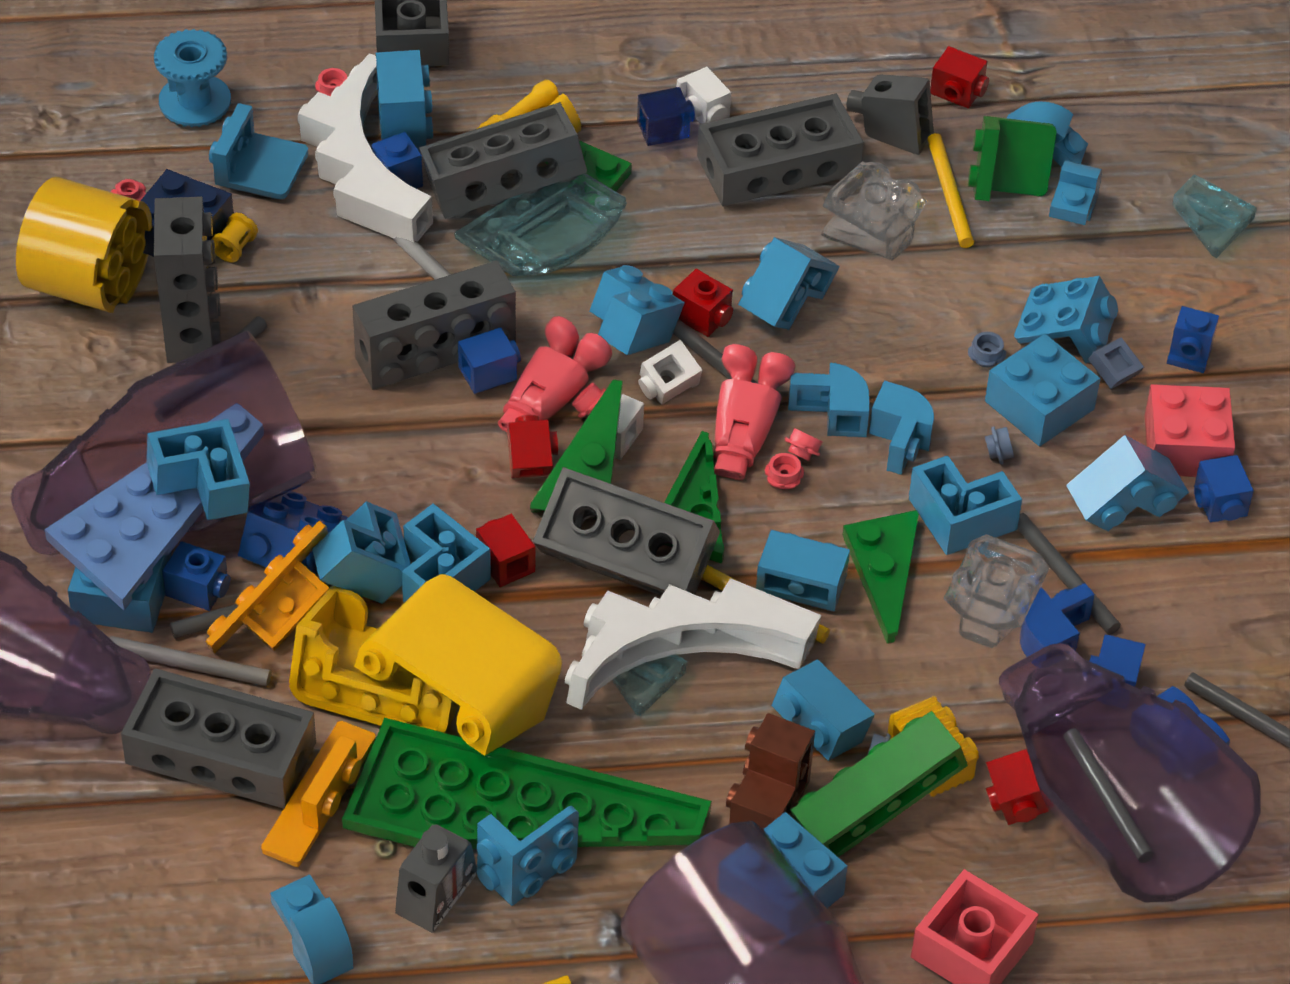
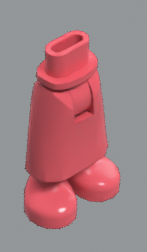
M560 316L553 317L545 327V335L549 347H539L516 383L509 401L503 407L504 415L498 421V426L507 432L508 423L515 422V418L520 416L536 415L539 417V420H549L588 383L589 376L587 372L597 370L609 362L612 357V349L608 342L594 333L585 334L579 342L578 331L572 322Z
M732 344L724 348L721 359L732 379L723 381L720 388L715 425V450L713 457L717 461L714 473L721 477L743 480L747 468L754 465V458L764 444L780 406L782 397L776 389L790 380L791 375L795 371V362L787 355L781 353H767L762 357L760 363L758 384L752 383L751 381L757 367L755 352L749 347Z

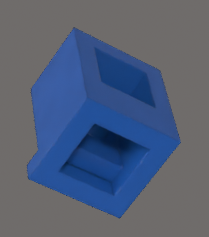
M1182 306L1174 328L1166 364L1204 373L1212 350L1219 315Z

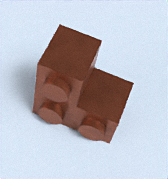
M770 713L766 714L760 727H752L745 744V750L750 752L743 768V775L745 776L741 784L734 783L726 799V807L730 808V827L755 836L784 812L792 816L791 809L797 806L810 781L815 730Z

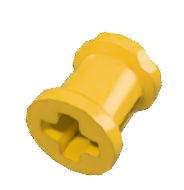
M237 212L230 215L225 229L221 233L215 234L211 239L215 242V255L230 263L239 260L242 256V248L247 242H252L258 233V228L254 221L244 214Z

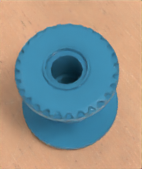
M184 29V31L171 33L168 37L165 36L156 46L154 52L155 67L168 80V83L159 94V107L164 116L177 125L181 124L184 127L207 126L209 123H215L216 120L221 119L229 110L231 104L230 90L222 80L215 77L227 62V50L224 43L215 34H210L208 31L204 32L201 29L198 31L195 29Z

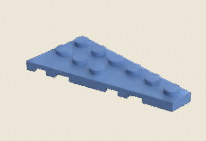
M236 403L208 422L229 419L242 461H244L264 436L263 424L240 404ZM145 463L44 530L46 540L120 608L125 610L132 601L131 595L141 583L146 584L153 575V567L163 555L170 554L201 515L203 505L197 488L156 495L147 463Z

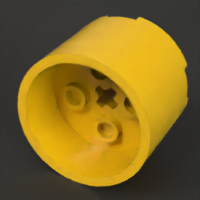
M61 177L48 179L42 184L31 200L20 228L16 249V271L20 283L29 289L114 313L115 306L119 302L127 304L133 296L147 263L148 254L143 253L145 230L150 231L152 228V217L148 205L143 201Z

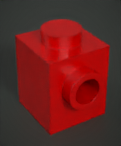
M948 46L933 67L930 93L969 109L977 96L983 97L989 84V77L986 76L988 61Z
M698 269L691 272L673 289V295L685 302L679 319L706 337H709L718 327H724L733 315V289Z
M524 415L515 418V422L508 423L507 429L511 478L549 476L553 468L552 455H558L557 431L550 432L549 420H539V417L536 415Z
M512 513L499 519L490 520L483 526L476 528V538L490 548L491 576L499 587L535 572L536 546Z
M1027 749L986 762L993 786L986 788L994 812L1002 810L1008 825L1017 822H1029L1038 815L1049 812L1036 770Z

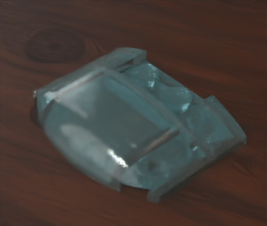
M585 173L577 176V178L570 182H557L542 187L541 190L532 194L523 193L508 198L503 203L495 206L456 231L454 236L456 240L490 262L497 260L502 269L513 277L542 275L564 268L592 251L611 232L619 220L622 209H625L627 202L624 196Z

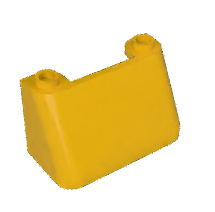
M440 574L425 582L362 644L354 667L375 680H385L395 673L399 664L460 706L456 721L458 733L469 746L485 756L544 720L561 672L562 660L557 648L551 642L455 578L446 574Z
M331 586L296 626L289 677V687L293 696L306 705L379 726L382 725L384 718L445 733L459 707L458 704L399 664L395 673L385 680H375L354 667L359 649L377 628L367 626L368 607L365 600L359 594L347 589Z

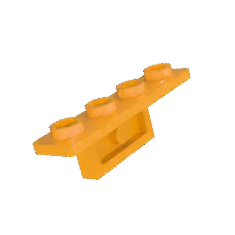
M318 521L313 527L309 524L306 525L293 539L292 543L295 547L285 557L280 554L269 563L264 570L267 576L257 587L253 585L248 586L235 601L238 607L227 618L221 615L213 622L207 630L209 637L205 641L213 653H216L243 624L274 651L328 591L329 587L301 563L312 552V548L328 534L324 523Z
M344 721L337 722L262 843L261 850L264 855L295 867H299L328 819L336 813L341 798L348 786L356 780L362 763L372 749L376 739L375 733Z

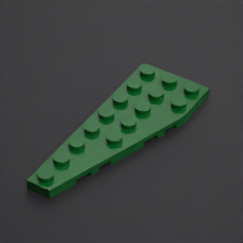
M384 718L342 817L343 829L415 847L423 833L431 825L437 824L468 840L472 845V849H477V823L490 814L521 841L565 808L573 806L579 812L578 847L700 845L711 812L712 801L502 747L484 756L469 746L459 736Z

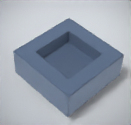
M1122 337L1094 351L1088 358L1110 389L1137 376L1144 368Z

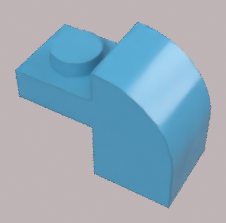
M1039 101L1028 103L1007 116L1008 119L1053 124L1057 131L1053 159L1061 167L1065 160L1081 164L1088 143L1069 126L1073 113L1058 104Z
M1065 160L1050 206L1049 217L1086 225L1087 220H1091L1099 195L1102 169Z
M830 363L829 374L793 373L790 377L788 410L827 412V436L867 437L869 388L864 378L858 372L845 365Z
M884 380L872 407L869 434L892 440L889 446L887 471L902 475L907 461L914 462L919 449L929 451L934 412L929 401L919 392Z
M310 874L270 893L272 905L292 935L293 955L311 984L325 983L354 969L351 943L343 921L331 898L325 899Z

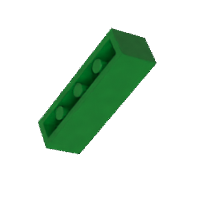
M930 711L923 717H917L908 722L903 731L889 741L875 745L865 758L852 767L849 766L841 769L834 776L833 780L824 787L803 796L797 806L791 809L795 820L837 857H840L966 768L968 764L959 743L936 715Z

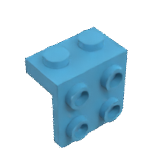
M238 103L231 117H226L222 128V135L218 142L214 141L209 151V162L213 163L215 185L275 199H285L288 196L308 157V147L305 144L255 133L253 108L250 105Z
M1100 276L1041 284L1031 290L1014 337L1018 343L1023 344L1033 342L1043 334L1048 335L1051 339L1070 336L1084 362L1090 363L1088 358L1093 352L1105 346L1108 342V335L1113 321L1118 314L1117 301L1114 296L1110 295Z
M568 806L521 841L492 814L477 823L476 871L481 883L488 890H495L511 906L524 897L529 898L535 895L545 881L557 872L559 874L566 872L575 863L578 847L579 812L573 806Z

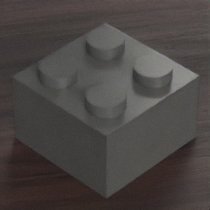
M375 0L377 52L420 50L421 65H449L447 0Z

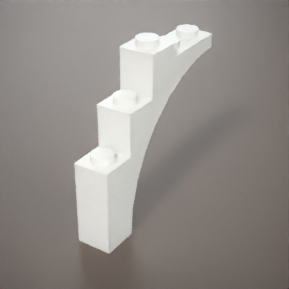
M369 53L359 65L354 66L349 77L340 87L338 86L333 90L331 96L317 92L308 104L306 103L301 107L298 113L301 141L317 147L315 159L318 164L319 178L336 184L333 196L336 200L337 216L391 238L399 237L412 242H418L433 224L432 197L406 184L390 172L373 153L363 133L364 120L371 102L377 95L376 56Z
M731 578L722 592H714L710 601L670 584L660 599L657 597L653 598L649 607L607 591L598 605L595 603L591 604L585 616L583 625L588 628L586 643L580 662L574 660L567 671L565 684L569 685L566 703L582 710L600 688L619 674L645 662L672 655L699 652L737 653L769 659L800 669L815 643L822 615Z

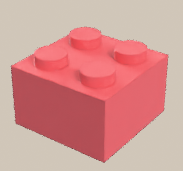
M1151 384L1144 415L1147 447L1168 457L1179 476L1196 477L1200 461L1234 455L1235 440L1230 388Z
M963 869L915 928L911 958L953 984H1001L1033 944L1039 914Z

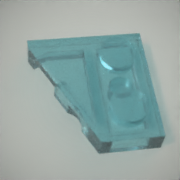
M1195 174L1174 194L1172 203L1173 207L1215 258L1254 220L1257 207Z
M673 654L638 665L619 674L612 681L633 711L641 716L686 673L688 661Z

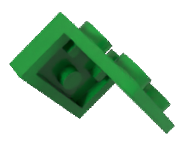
M983 116L982 129L975 130L973 151L978 152L976 165H970L968 175V187H973L975 200L990 201L991 191L1034 196L1045 195L1049 185L1057 134L1056 127L1050 123Z

